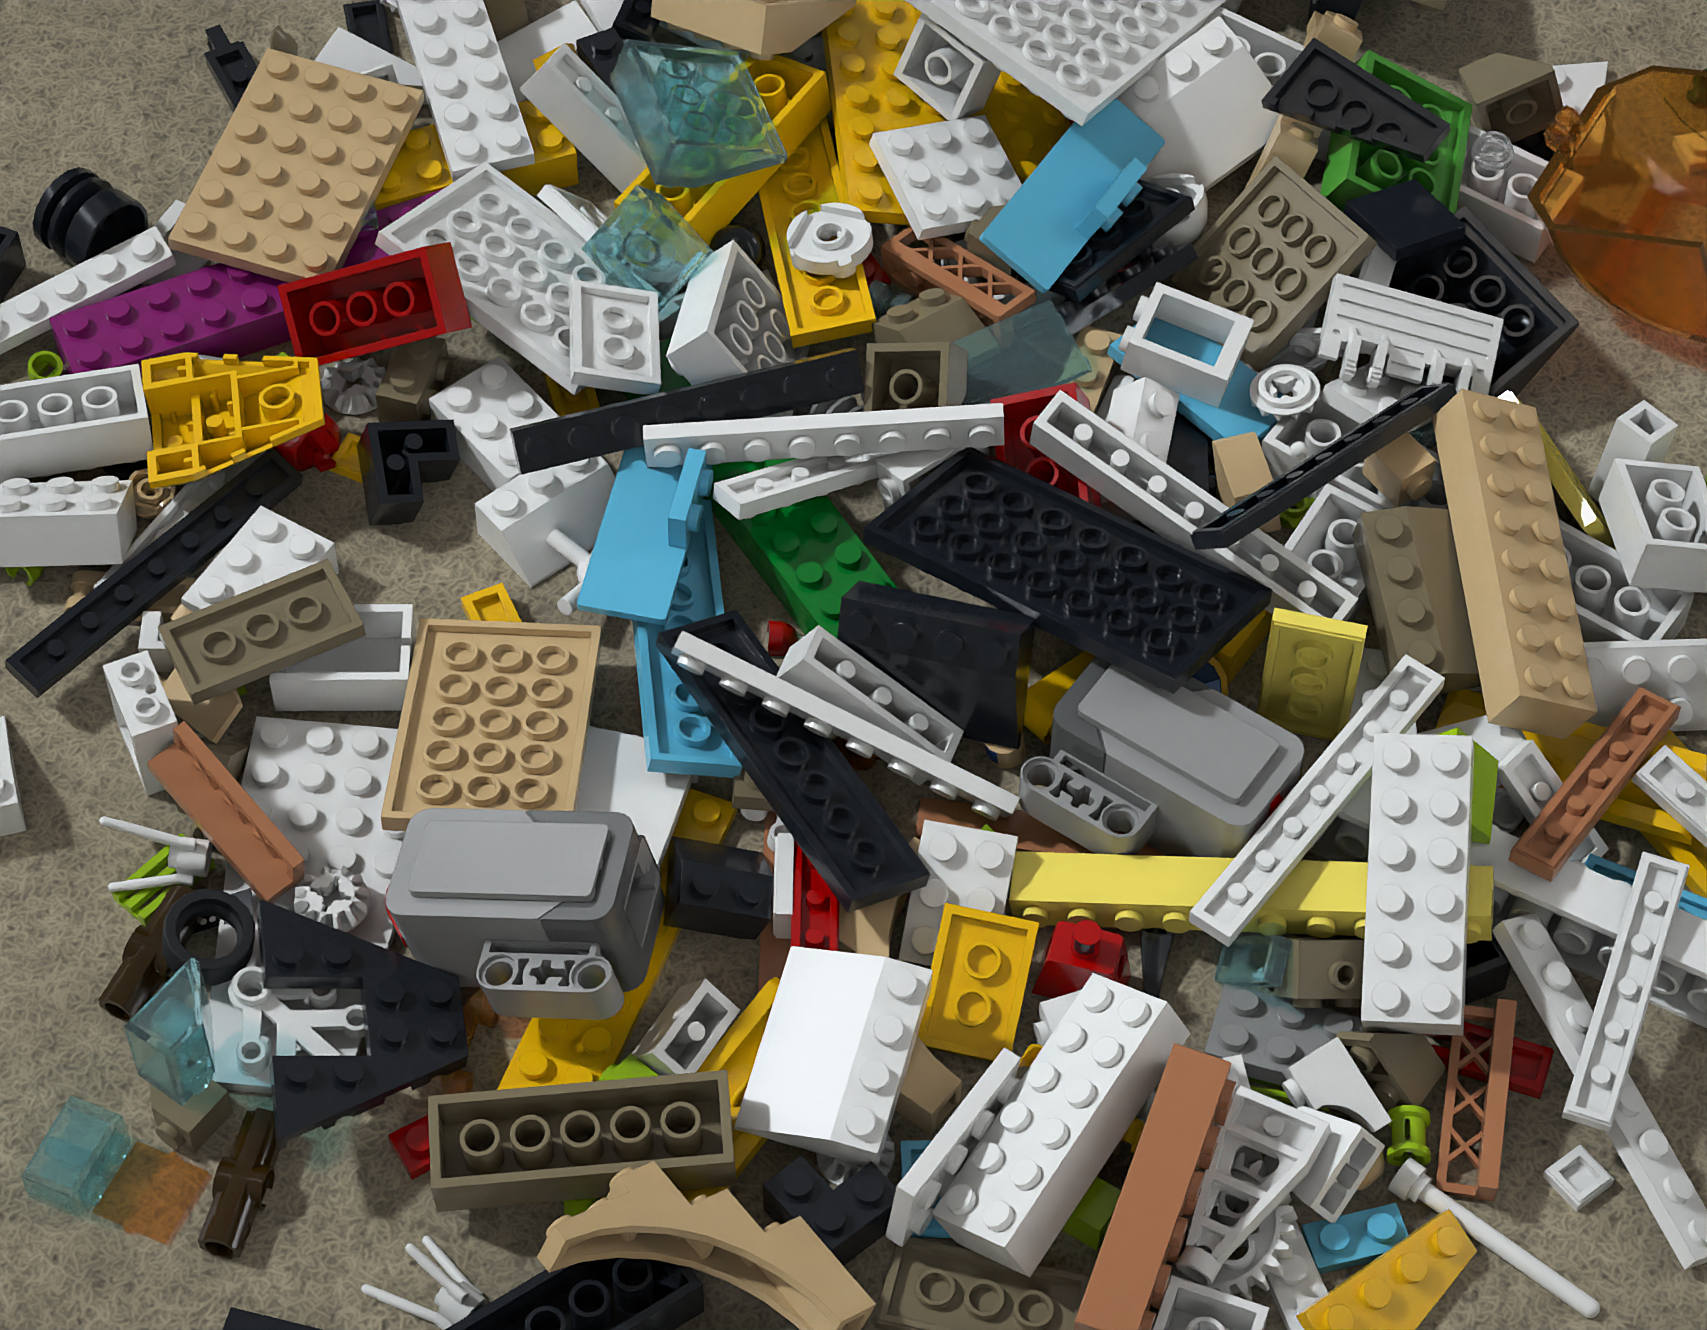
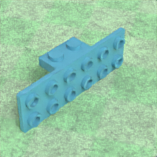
M1115 98L1083 126L1075 121L981 234L979 240L1043 294L1046 293L1091 236L1100 227L1107 232L1118 220L1123 212L1117 206L1122 203L1127 207L1143 187L1137 181L1148 169V164L1163 147L1165 140Z
M644 446L624 450L577 599L578 610L658 625L666 624L693 531L699 532L703 517V505L701 504L703 497H709L712 489L713 465L707 464L705 450L688 448L684 465L669 468L647 467Z

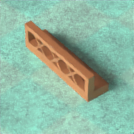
M910 225L880 246L883 269L891 279V283L916 298H919L921 292L932 288H940L944 292L962 297L998 343L1001 350L1015 342L1012 318L1037 301L1035 290L944 236L923 239L922 241L929 244V247L909 248L908 245L917 239ZM954 259L958 262V265L939 266L934 263V260ZM982 276L988 280V283L969 284L964 281V277ZM1013 294L1016 296L1006 305L994 299V295Z
M183 721L173 728L174 743L147 762L148 769L259 899L273 903L304 879L305 859L190 726Z
M1498 998L1495 1009L1464 1005V1019L1492 1023L1490 1039L1477 1049H1474L1464 1035H1451L1435 1187L1446 1195L1494 1202L1497 1194L1517 1001ZM1462 1047L1468 1055L1459 1061L1460 1048ZM1487 1050H1489L1488 1064L1481 1057ZM1474 1061L1485 1074L1486 1085L1470 1096L1458 1082L1457 1076L1461 1069ZM1457 1093L1463 1102L1454 1108L1455 1095ZM1484 1096V1105L1482 1111V1109L1478 1106L1476 1101ZM1469 1107L1482 1124L1481 1132L1465 1143L1452 1127L1454 1117ZM1452 1140L1458 1149L1449 1154L1450 1142ZM1477 1143H1479L1478 1157L1471 1150ZM1464 1154L1477 1170L1475 1186L1446 1182L1448 1165Z

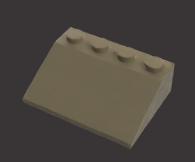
M1403 506L1361 513L1352 536L1387 674L1389 675L1407 654L1445 677L1443 689L1439 693L1481 687L1449 509Z

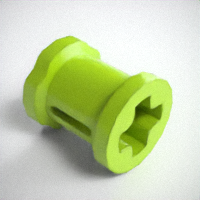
M1400 1105L1391 1108L1387 1112L1392 1120L1387 1124L1391 1128V1147L1387 1149L1386 1153L1388 1163L1394 1166H1402L1411 1157L1422 1166L1429 1164L1431 1161V1151L1426 1146V1128L1431 1122L1429 1111L1416 1105Z

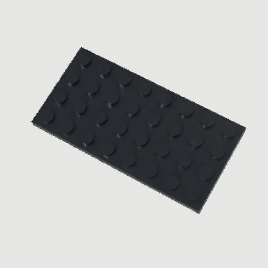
M967 447L954 454L864 527L863 533L864 543L881 550L885 554L891 555L924 573L930 574L963 592L983 600L999 610L1035 618L1036 628L1044 630L1172 694L1183 686L1270 604L1273 590L972 447Z

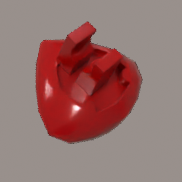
M325 412V425L273 448L298 472L316 467L321 473L336 467V461L331 457L338 451L342 435L339 425Z

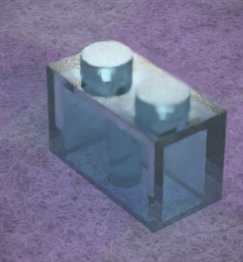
M70 1095L21 1176L28 1197L81 1218L88 1205L95 1206L102 1198L106 1188L105 1177L113 1164H121L128 1153L130 1138L123 1116Z

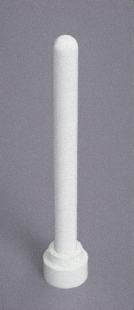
M1410 1157L1398 1170L1388 1187L1390 1192L1403 1201L1409 1198L1417 1203L1420 1200L1437 1213L1450 1209L1468 1235L1586 1318H1594L1599 1314L1600 1305L1594 1298L1431 1184L1433 1179L1426 1175L1427 1169Z

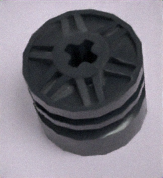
M77 167L64 172L46 189L35 209L32 224L34 236L42 245L52 249L58 256L67 258L73 266H77L146 231L148 217L146 209L140 202L125 192L114 189L108 181L99 178L91 170Z

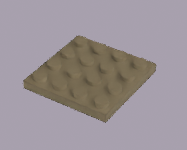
M1275 155L1193 246L1198 259L1163 279L1161 283L1253 319L1254 323L1241 357L1260 373L1329 298L1333 277L1337 273L1349 276L1378 243Z

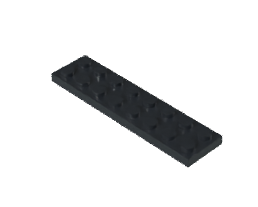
M737 610L659 632L655 644L847 913L927 885L931 875L830 736L826 738L808 730L803 726L805 719L791 712H788L787 717H783L767 710L761 705L763 698L749 691H746L744 696H740L719 685L721 678L704 670L702 675H698L677 664L679 657L672 654L671 651L683 630L776 676L780 668Z

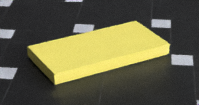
M1507 390L1498 397L1523 404L1512 391L1509 392ZM1539 421L1552 485L1581 528L1589 536L1616 550L1605 517Z
M1274 607L1257 714L1291 733L1333 741L1349 722L1368 625Z

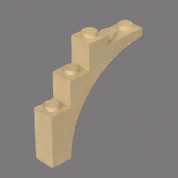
M1314 11L1307 24L1303 50L1313 38H1316L1352 61L1363 41L1362 32L1357 29L1358 23L1347 16L1331 11H1326L1323 15ZM1279 114L1246 187L1275 155L1304 178L1319 150L1318 138L1323 129Z
M914 836L908 844L918 856L920 840ZM910 892L847 913L840 903L839 952L889 958L894 926ZM917 1035L895 1110L931 1135L961 1102L962 1080L935 1058Z
M654 1161L636 1169L627 1167L621 1170L610 1181V1191L606 1198L596 1201L587 1211L571 1217L567 1214L555 1220L547 1229V1239L537 1256L549 1273L580 1262L610 1258L650 1259L690 1267L730 1282L764 1301L792 1322L799 1330H861L876 1306V1303L801 1216L784 1224L774 1222L762 1230L728 1189L709 1197L705 1194L700 1195L689 1203Z

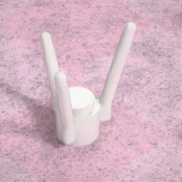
M106 816L100 818L99 822L103 826L170 845L168 868H174L177 871V874L113 882L108 885L110 892L176 884L193 886L195 876L207 877L212 857V843L210 840L180 837Z
M424 1236L422 1239L423 1244L448 1275L414 1244H407L405 1250L443 1286L434 1299V1304L439 1307L438 1313L368 1284L362 1285L361 1291L381 1302L434 1323L441 1330H445L487 1305L488 1300L483 1297L484 1293L470 1283L430 1236Z

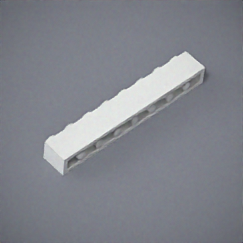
M1059 390L1034 421L1029 444L1163 538L1273 589L1270 604L1265 608L1272 615L1275 607L1342 621H1348L1359 598L1259 528L1228 548L1195 550L1190 537L1192 532L1229 509V507L1063 391Z

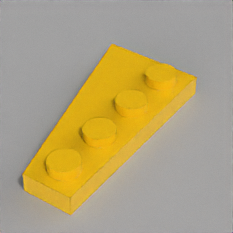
M1445 1210L1297 1314L1296 1317L1304 1330H1416L1477 1250L1451 1210Z

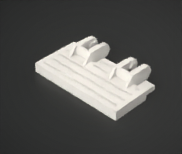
M1337 273L1333 277L1317 357L1336 361L1340 347L1345 348L1339 379L1350 382L1356 373L1359 352L1371 355L1365 377V386L1372 389H1377L1380 384L1386 360L1383 375L1420 384L1423 372L1427 370L1426 385L1442 384L1443 375L1454 378L1453 384L1457 393L1461 389L1468 390L1469 387L1470 391L1488 395L1504 319Z

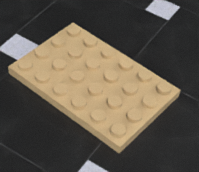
M267 48L167 238L170 249L285 282H293L342 269L424 103L423 90Z
M420 618L381 812L382 830L406 831L408 823L415 814L430 808L524 810V812L528 810L576 811L602 645V626Z

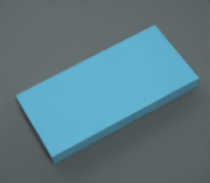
M1154 318L1145 337V340L1211 366H1215L1223 348L1222 345L1214 340L1158 318ZM1123 335L1110 344L1107 353L1120 365H1122L1125 352L1118 350ZM1240 360L1218 408L1179 393L1177 411L1213 440L1254 431L1260 442L1278 422L1273 414L1262 417L1258 407L1251 405L1250 385L1257 373ZM1280 392L1277 393V398L1284 396Z

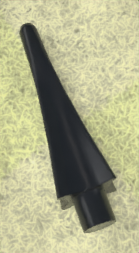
M1155 927L1147 929V932L1141 930L1140 948L1143 992L1159 998L1174 934H1166L1165 929Z

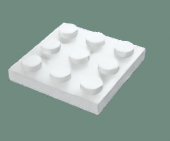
M985 115L873 133L869 143L918 240L966 232L973 220H980L990 207L1006 205L1022 186Z

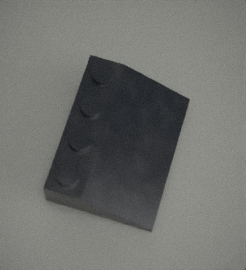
M1464 205L1454 213L1466 225L1464 238L1400 259L1395 264L1389 287L1504 319L1488 395L1498 398L1508 390L1517 396L1580 324L1548 289ZM1443 375V379L1448 383H1454L1453 377Z
M860 580L841 597L838 640L964 731L962 738L1017 750L1020 748L1035 632V618Z

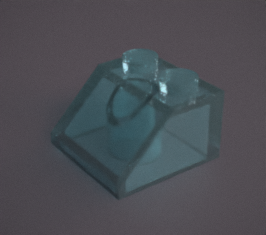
M639 185L633 188L581 248L604 275L616 285L658 292V314L713 252L708 244L662 194Z
M191 957L124 1026L138 1075L181 1106L193 1095L202 1093L210 1084L215 1073L212 1011L200 963Z

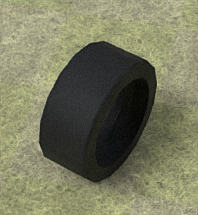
M200 889L184 894L171 905L164 919L162 932L163 956L168 967L181 979L193 984L216 986L231 981L241 969L246 968L252 956L255 941V922L249 908L236 896L222 890ZM199 916L217 917L228 922L235 929L237 943L234 950L226 956L217 959L200 958L190 954L182 946L180 930L183 924Z

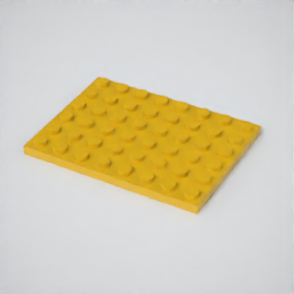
M856 0V5L822 30L844 203L859 208L864 213L867 222L910 226L869 145L873 133L949 120L893 75L922 13L904 0ZM1001 71L984 108L969 116H986L1021 184L1027 180L1070 127L1069 119L1060 110L1040 96L1032 94L1026 86Z

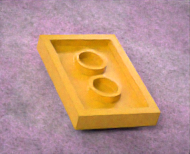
M945 903L931 964V970H933L931 991L917 1034L928 1049L993 1062L1004 1047L1013 1052L1038 935L1039 922Z

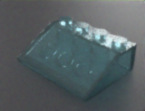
M630 39L625 40L610 80L655 184L670 188L676 186L696 188L785 163L788 155L740 52Z

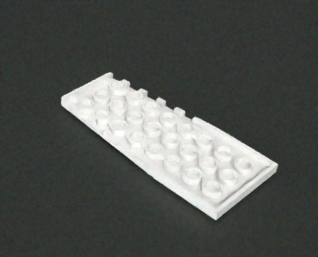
M256 716L241 786L305 859L304 879L272 904L295 912V887L302 885L306 873L310 875L319 873L324 865L330 870H340L344 865L349 872L355 875L361 874L364 883L369 888L371 898L370 908L364 920L346 933L389 949L396 930L386 911L385 895L406 831L382 830L381 812L398 729ZM227 861L223 891L233 894L249 889L250 887ZM338 888L335 891L332 890L329 896H322L325 912L334 900H341ZM252 890L254 916L252 917L255 922V941L252 956L246 967L255 966L261 968L257 907L260 899ZM222 919L219 922L215 959L230 954L237 943L235 929L230 924L224 925V920ZM230 981L212 986L201 1073L226 1090L272 1094L270 1063L272 1056H276L277 1026L262 1013L260 1040L266 1047V1064L260 1070L253 1072L242 1069L238 1064L236 1053L237 1046L242 1041V1012L236 1009L230 1002L228 993ZM250 989L245 995L257 996L262 992L258 989ZM316 989L314 994L326 996L331 990ZM337 989L335 1003L324 1009L314 1007L309 1002V999L280 1000L290 1010L346 1009L351 1005H362L360 989ZM353 1017L348 1023L352 1026H359L364 1021L361 1017ZM314 1030L343 1056L360 1055V1045L363 1037L351 1038L343 1030ZM296 1043V1056H311ZM249 1050L243 1056L247 1059H255L260 1055V1052Z

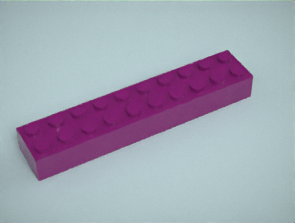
M441 190L369 213L342 268L390 256L375 245L378 232ZM216 263L49 318L56 349L68 375L139 364L142 380L141 360L183 352L223 358L224 354H238V358L291 341L277 288L278 285L289 282L222 263Z

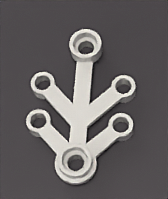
M255 966L243 968L232 978L228 987L230 1002L236 1009L242 1012V1041L236 1049L238 1064L242 1069L250 1072L260 1070L266 1064V1047L260 1040L262 1013L277 1026L276 1056H296V1043L311 1056H343L314 1030H343L351 1038L364 1037V1023L359 1026H352L348 1023L353 1017L363 1018L362 1005H351L346 1009L290 1010L280 1000L309 999V1002L314 1007L324 1009L335 1003L337 989H330V993L326 996L314 994L316 989H263L261 968ZM250 989H258L262 992L257 996L245 995ZM249 1050L260 1052V1055L255 1059H247L243 1056Z

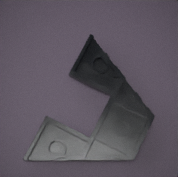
M259 900L257 922L263 989H360L367 1056H272L270 1077L276 1149L287 1147L289 1140L320 1126L324 1130L335 1126L337 1120L341 1117H355L385 1103L386 1097L411 1087L413 1091L429 1084L436 1076H447L466 1067L468 1048L459 977L265 900Z

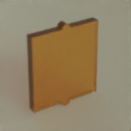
M137 1141L93 1209V1213L123 1226L126 1233L135 1231L165 1245L206 1179L208 1171L178 1159L176 1152L167 1154Z

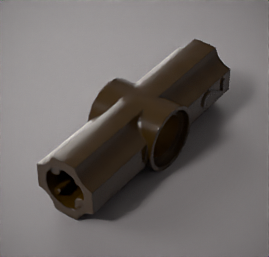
M172 885L147 925H139L131 934L122 955V964L98 999L100 1007L111 1016L136 1024L161 983H168L171 980V977L168 976L171 969L168 967L162 953L164 919L172 904L184 894L195 890L185 885ZM204 916L190 919L183 924L180 930V942L185 949V945Z
M263 1108L247 1111L230 1156L223 1157L217 1167L212 1188L213 1201L198 1238L199 1247L212 1255L229 1259L240 1258L251 1232L257 1211H263L266 1207L265 1204H262L267 1188H273L275 1178L274 1165L280 1149H276L273 1111Z

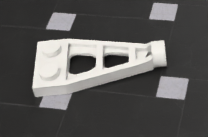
M1240 1085L1233 1097L1225 1125H1217L1221 1127L1216 1142L1218 1144L1210 1167L1205 1170L1201 1185L1202 1189L1194 1211L1186 1247L1176 1263L1177 1270L1184 1277L1203 1286L1212 1285L1226 1259L1309 1173L1331 1133L1329 1122ZM1242 1146H1248L1279 1160L1277 1169L1258 1186L1247 1184L1233 1178L1231 1175L1235 1154ZM1221 1192L1228 1193L1249 1203L1248 1208L1236 1224L1231 1227L1210 1219L1216 1200ZM1200 1248H1208L1212 1253L1209 1254Z

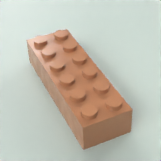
M1176 1043L1173 1044L1077 1313L1074 1330H1153L1152 1326L1156 1313L1150 1312V1309L1154 1307L1160 1310L1170 1282L1169 1277L1172 1266L1166 1264L1167 1260L1174 1263L1178 1261L1189 1221L1183 1218V1215L1190 1217L1194 1215L1205 1175L1199 1169H1209L1221 1127L1215 1126V1124L1225 1125L1233 1102L1232 1096L1237 1082L1229 1080L1232 1062Z

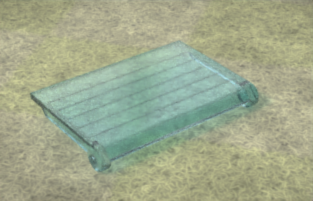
M1051 299L952 342L968 351L966 396L962 402L963 405L990 404V399L1063 385L1092 372L1088 358L1083 356Z

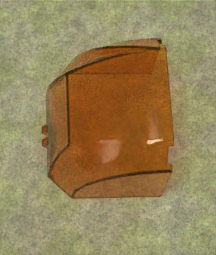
M1652 65L1598 87L1580 115L1574 108L1568 105L1560 108L1554 118L1556 121L1551 123L1544 133L1546 145L1555 151V154L1527 197L1559 259L1582 289L1610 311L1643 327L1682 339L1707 344V71Z

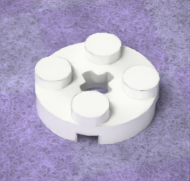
M826 203L820 205L821 211L808 216L806 210L797 215L790 223L786 235L792 264L796 269L805 270L813 274H832L836 278H846L853 275L856 271V266L862 263L870 254L873 247L872 229L870 222L868 223L865 220V215L859 208L845 203ZM831 236H837V239L833 241H825L829 240Z

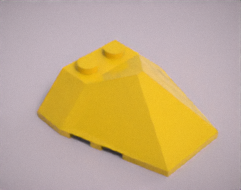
M183 352L141 360L143 392L152 419L153 450L147 451L148 483L150 489L203 481L218 472L325 425L318 359L314 357L263 356V362L239 361L238 354H224L223 360L200 359L198 353Z

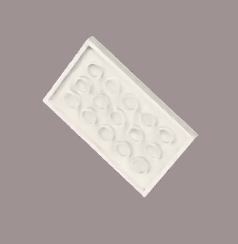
M486 161L379 231L375 245L389 255L424 246L451 242L469 316L573 395L586 386L573 385L570 380L569 291L572 280L658 292L659 332L676 320L681 308L605 250L590 245L562 218Z

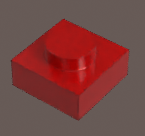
M428 1115L388 1135L389 1143L411 1180L430 1171Z

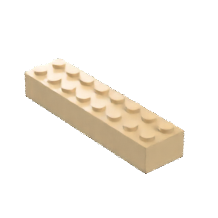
M1461 389L1432 417L1487 720L1490 724L1566 739L1596 714L1597 708L1536 407Z

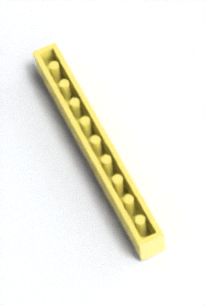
M1016 851L1009 903L1013 917L1039 922V928L1047 925H1056L1059 921L1077 924L1082 920H1091L1100 927H1113L1128 932L1150 928H1161L1172 933H1185L1189 930L1203 931L1189 922L1190 911L1234 858ZM1300 860L1241 932H1256L1271 937L1284 934H1308L1315 938H1329L1333 935L1357 936L1365 939L1368 862ZM1470 865L1467 944L1475 943L1479 940L1492 941L1494 905L1493 866Z

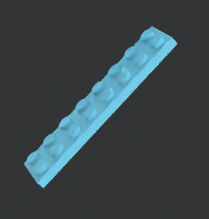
M703 499L701 504L703 505L701 526L699 532L693 531L666 624L658 625L632 620L647 772L734 778V776H740L742 765L655 645L659 632L724 614L711 500Z

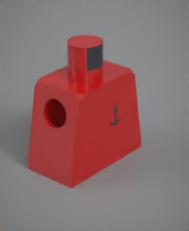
M1082 920L1077 924L1067 921L1057 922L1043 952L1032 993L1049 998L1082 990L1092 973L1128 986L1131 971L1125 938L1120 934L1101 930L1100 926L1091 920Z

